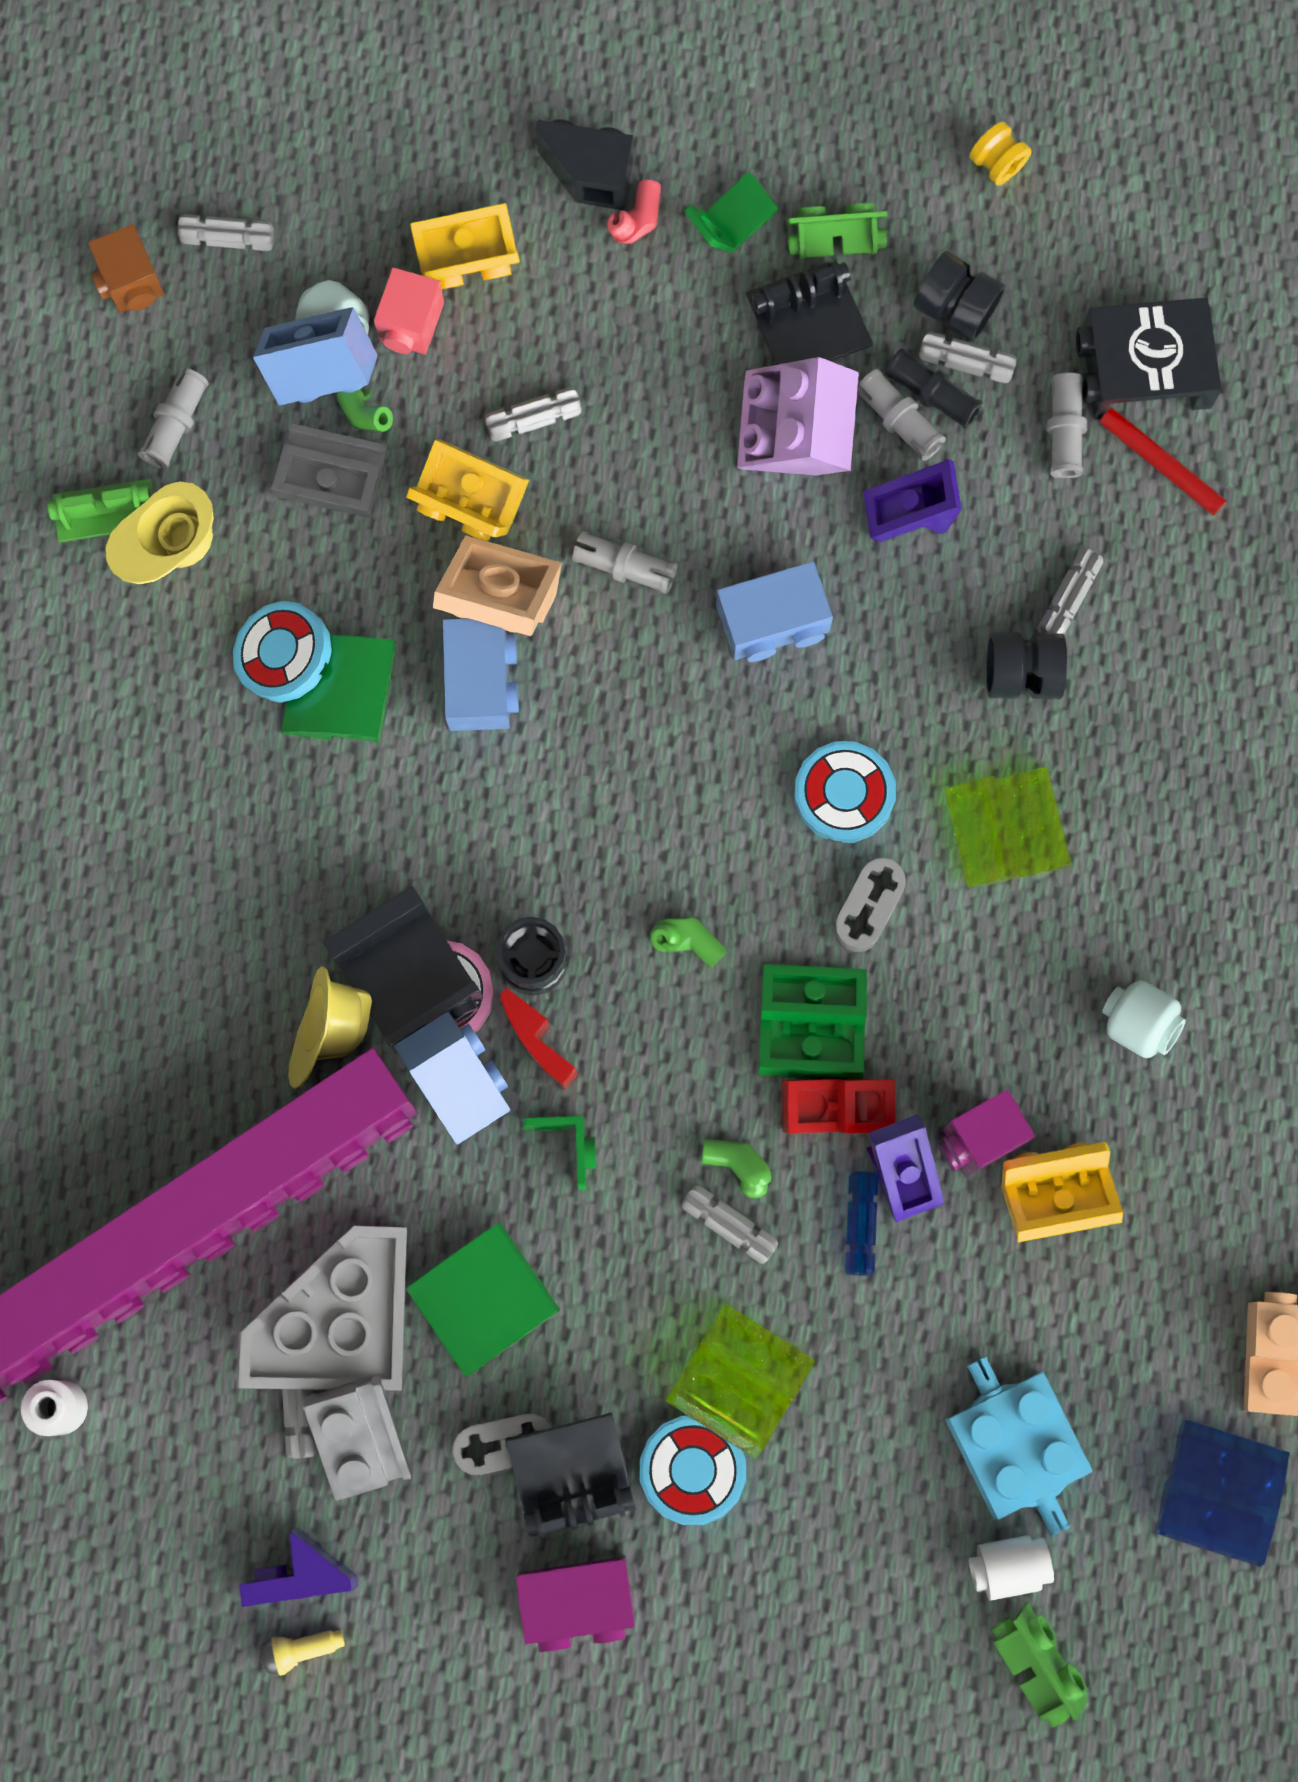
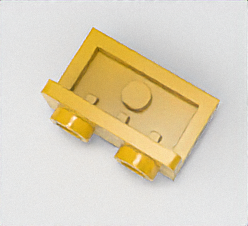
M506 203L410 224L422 276L439 280L441 289L464 285L462 275L481 271L483 281L512 275L510 265L520 262L518 252H516Z
M438 439L433 443L418 485L409 487L406 497L419 503L417 507L418 512L439 521H445L446 516L463 523L461 530L464 533L477 539L489 541L491 536L500 537L508 534L530 479Z
M1079 1142L1066 1147L1064 1150L1042 1154L1026 1152L1003 1163L1001 1187L1017 1242L1122 1223L1123 1209L1108 1168L1110 1151L1106 1142L1095 1144Z

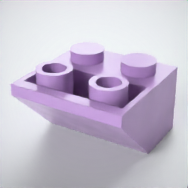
M820 357L745 371L737 468L804 475H823L851 471L859 372Z

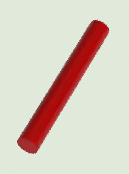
M1113 407L1101 418L1099 423L1210 514L1215 516L1227 502L1225 498Z

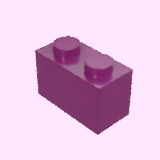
M1007 1089L949 1122L940 1131L944 1141L940 1142L938 1146L949 1167L953 1171L961 1168L965 1177H968L1018 1149L1036 1136Z
M626 1556L524 1571L516 1575L525 1645L538 1643L539 1652L571 1647V1637L591 1634L594 1644L619 1641L626 1638L625 1629L635 1628Z

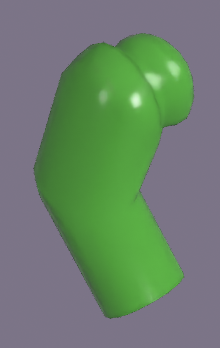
M362 387L350 393L337 392V402L351 426L355 429L383 432L389 430L392 426L393 415L389 408L368 405L366 403L371 397V389L365 390Z
M696 918L663 919L656 923L650 932V942L656 950L660 952L692 950L709 968H712L728 952L725 946Z
M704 1139L702 1164L732 1168L740 1179L739 1190L746 1197L760 1198L766 1194L768 1189L767 1183L771 1181L770 1168L751 1145L743 1142Z

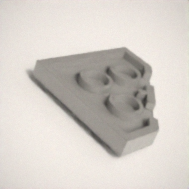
M353 1226L239 1333L236 1389L330 1390L353 1382L359 1385L372 1381L373 1376L380 1374L385 1391H402L407 1228Z

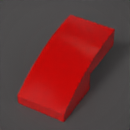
M506 987L500 994V998L516 1036L535 1063L551 1080L565 1091L578 1075L576 1068L540 1040L550 1027L548 1019Z
M895 1079L782 1080V1132L784 1133L840 1132L844 1134L870 1133L896 1123Z

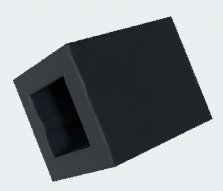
M537 119L536 138L538 152L573 200L580 204L624 210L634 160L633 135L624 134L622 131L611 127L593 129L576 126L574 123L563 119H556L551 122Z

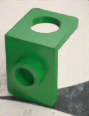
M746 173L707 211L689 204L684 209V212L710 246L732 253L777 212L778 206L757 178L751 173Z
M584 1117L523 1118L522 1125L525 1132L576 1130L579 1192H587L586 1169L597 1168L595 1137H585Z

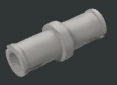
M180 368L165 402L157 405L153 413L156 419L143 447L138 452V456L147 464L159 469L161 467L167 469L182 435L190 432L194 424L191 417L204 390L209 385L207 379L198 372L188 368L186 370Z
M873 370L858 384L859 387H857V395L862 397L883 418V427L889 433L896 432L918 454L922 461L931 458L942 447L941 444L945 442L946 438L917 411L918 404L911 397L904 398L882 375L880 370Z
M1060 373L1051 378L1052 417L1047 421V432L1052 435V468L1050 469V474L1056 478H1076L1083 474L1082 434L1087 431V419L1082 417L1083 376L1077 373Z
M585 531L580 533L577 542L581 543L582 547L595 552L575 546L572 555L573 562L582 563L613 574V580L622 583L628 579L660 590L664 594L669 592L672 586L669 578L654 573L674 579L677 563L668 562L637 551V546L629 542L619 545L590 535Z

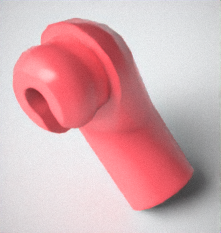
M653 180L638 182L635 208L629 212L622 210L620 215L614 212L609 217L607 228L615 241L622 244H632L656 227L661 185Z

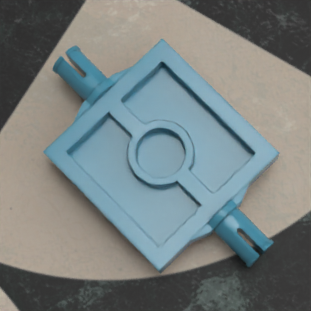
M987 1356L970 1363L966 1367L969 1369L981 1395L967 1409L945 1419L993 1519L999 1520L1023 1507H1037L1049 1532V1536L1068 1529L1070 1524L1067 1522L1056 1496L1068 1484L1088 1475L1093 1470L1044 1372L1037 1373L1017 1384L1000 1385Z

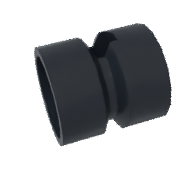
M946 250L937 259L923 281L913 306L936 320L947 316L951 330L974 342L994 314L1003 297L1006 285L983 271L972 276L971 265Z
M990 633L986 656V685L989 698L1018 699L1023 691H1028L1033 699H1062L1067 676V646L1063 633H1034L1030 640H1024L1020 633Z
M526 917L517 919L505 928L499 937L496 951L503 976L509 985L522 994L532 996L546 994L556 988L565 977L568 965L563 937L556 926L545 919Z

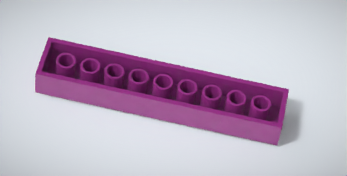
M374 1048L370 1049L0 1294V1404L7 1399L4 1393L5 1389L20 1380L25 1385L49 1372L53 1368L50 1359L60 1352L68 1349L73 1354L95 1341L99 1337L95 1329L114 1318L116 1323H120L136 1314L145 1306L141 1298L153 1290L159 1288L164 1293L181 1284L190 1276L186 1268L198 1260L205 1258L209 1263L230 1251L235 1246L231 1238L246 1228L250 1227L252 1232H256L272 1223L280 1216L276 1208L291 1198L295 1197L297 1202H301L317 1193L325 1185L321 1180L322 1177L337 1167L340 1168L342 1173L349 1171L369 1156L366 1151L367 1147L382 1137L387 1143L392 1142L413 1127L410 1119L417 1115L418 1111Z

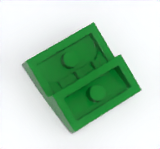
M330 635L332 653L329 664L325 662L320 672L322 678L313 689L298 699L287 701L281 733L332 741L333 737L380 743L396 651L395 641L371 637Z
M763 964L758 1076L813 1079L863 1078L865 1021L867 1016V969Z
M501 1222L476 1237L406 1288L465 1377L475 1373L508 1347L527 1336L560 1311V1308Z

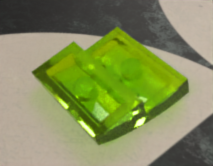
M1047 766L1000 779L990 776L944 789L968 888L986 886L1073 867L1050 771Z
M725 1303L665 1401L757 1460L787 1408L796 1397L815 1360Z

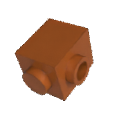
M134 224L88 242L99 269L90 272L103 300L112 297L119 313L128 309L132 311L145 309L155 301V298L165 295Z

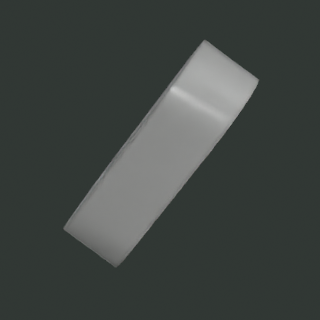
M887 858L874 859L862 869L837 917L834 927L835 936L840 945L845 949L853 952H863L872 948L880 938L906 885L905 873L894 860ZM882 871H886L892 875L889 883L896 887L894 892L885 889L876 903L868 899L874 887V882L868 879L870 874L878 877ZM864 907L872 911L866 927L872 931L871 936L861 934L858 940H855L848 936L851 928L844 922L846 919L855 921Z
M523 1414L468 1427L462 1430L453 1444L454 1460L463 1472L471 1475H483L513 1468L506 1438L522 1434L523 1424L526 1422H532L533 1428L538 1431L552 1428V1425L540 1415ZM473 1434H479L482 1442L500 1440L501 1450L485 1455V1465L476 1466L474 1458H464L463 1448L471 1445L470 1436Z

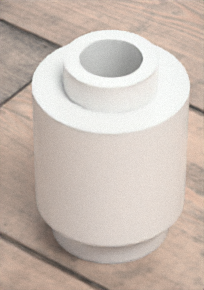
M44 1380L36 1383L26 1392L21 1404V1415L25 1425L32 1432L42 1436L65 1435L75 1431L85 1420L88 1410L87 1398L83 1390L75 1383L65 1380ZM52 1398L56 1403L57 1409L50 1418L47 1408L49 1400Z
M1029 1535L980 1544L977 1545L978 1557L969 1558L976 1592L985 1590L990 1601L1041 1591L1042 1584L1054 1582L1051 1557L1044 1538L1031 1540Z

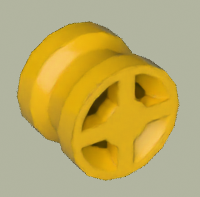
M999 122L977 141L969 157L977 166H985L989 170L990 180L996 186H1000L1024 166L1032 150L1025 142H1017L1012 137V130L1005 122Z

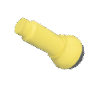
M327 1630L295 1640L286 1637H272L261 1648V1665L271 1675H285L294 1666L298 1665L300 1661L335 1652L336 1648L345 1646L342 1631L333 1632Z

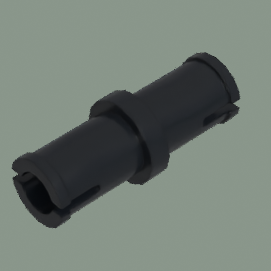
M903 348L896 352L885 370V376L892 378L919 396L918 402L926 408L931 407V405L961 424V427L967 429L974 422L983 407V401L977 400L950 382L949 374L941 369L935 372L908 354Z

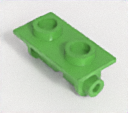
M874 203L845 205V214L827 216L826 207L796 209L797 218H789L785 221L786 226H796V235H788L789 255L798 254L799 259L833 256V237H841L842 255L877 254L878 249L887 247L886 229H877V220L887 217V211L875 212Z
M145 479L52 494L53 500H48L47 505L51 520L56 521L58 542L110 535L123 519L153 495L152 480Z
M1027 1603L1021 1608L1013 1623L1008 1617L991 1628L996 1637L992 1642L1013 1676L1029 1667L1033 1669L1036 1675L1023 1681L1020 1687L1041 1721L1047 1720L1051 1728L1066 1721L1070 1715L1074 1721L1080 1717L1088 1701L1085 1696L1087 1688L1077 1668L1072 1664L1066 1665L1055 1647L1057 1644L1056 1636L1048 1621L1042 1615L1036 1616Z

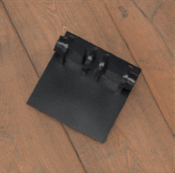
M833 260L746 292L747 299L776 365L816 357L833 361L873 346L871 337L846 283L851 280V276L845 262L838 264L837 260Z
M612 1412L506 1439L524 1510V1520L530 1537L540 1535V1538H544L546 1533L571 1526L572 1530L578 1529V1524L588 1522V1526L594 1525V1520L620 1514V1517L626 1516L625 1512L636 1510Z

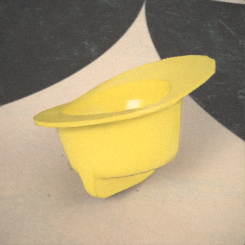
M179 481L168 484L155 492L145 503L123 519L111 532L106 544V561L112 573L125 582L143 584L160 579L176 567H187L201 560L210 549L213 538V507L206 492L193 483Z
M324 966L317 969L313 979L309 1003L297 1031L289 1063V1083L294 1089L301 1087L305 1083L316 1060L341 1058L352 1052L363 1041L368 1027L372 1004L370 994L365 990L330 981L328 970Z

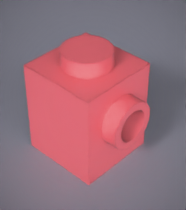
M392 268L374 318L379 342H382L387 348L397 353L410 354L411 351L426 355L444 305L439 280Z

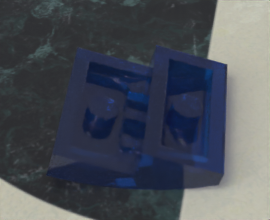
M1185 1419L1178 1431L1171 1476L1167 1479L1163 1488L1155 1534L1262 1567L1267 1558L1280 1509L1290 1452Z

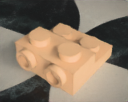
M465 535L435 591L433 608L452 613L460 618H470L501 627L509 632H518L532 636L538 622H544L557 594L562 563Z
M1264 1292V1302L1248 1303L1244 1411L1298 1416V1295Z

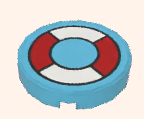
M280 601L265 605L247 619L237 634L233 648L234 670L242 685L261 698L281 703L298 699L317 685L322 678L320 672L325 662L329 664L332 653L330 633L322 619L300 603Z
M835 741L817 748L803 761L795 779L794 804L802 822L815 835L827 840L855 843L873 836L887 822L896 801V781L889 764L874 749L858 742Z
M680 1416L663 1423L648 1438L640 1457V1483L648 1502L663 1517L681 1525H705L723 1517L738 1502L746 1483V1458L738 1439L722 1423L705 1416Z

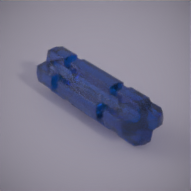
M855 1171L849 1176L848 1194L852 1195V1201L848 1202L846 1245H850V1252L846 1253L845 1271L851 1276H871L875 1271V1253H871L872 1246L876 1245L877 1203L873 1202V1196L878 1195V1176L873 1172Z

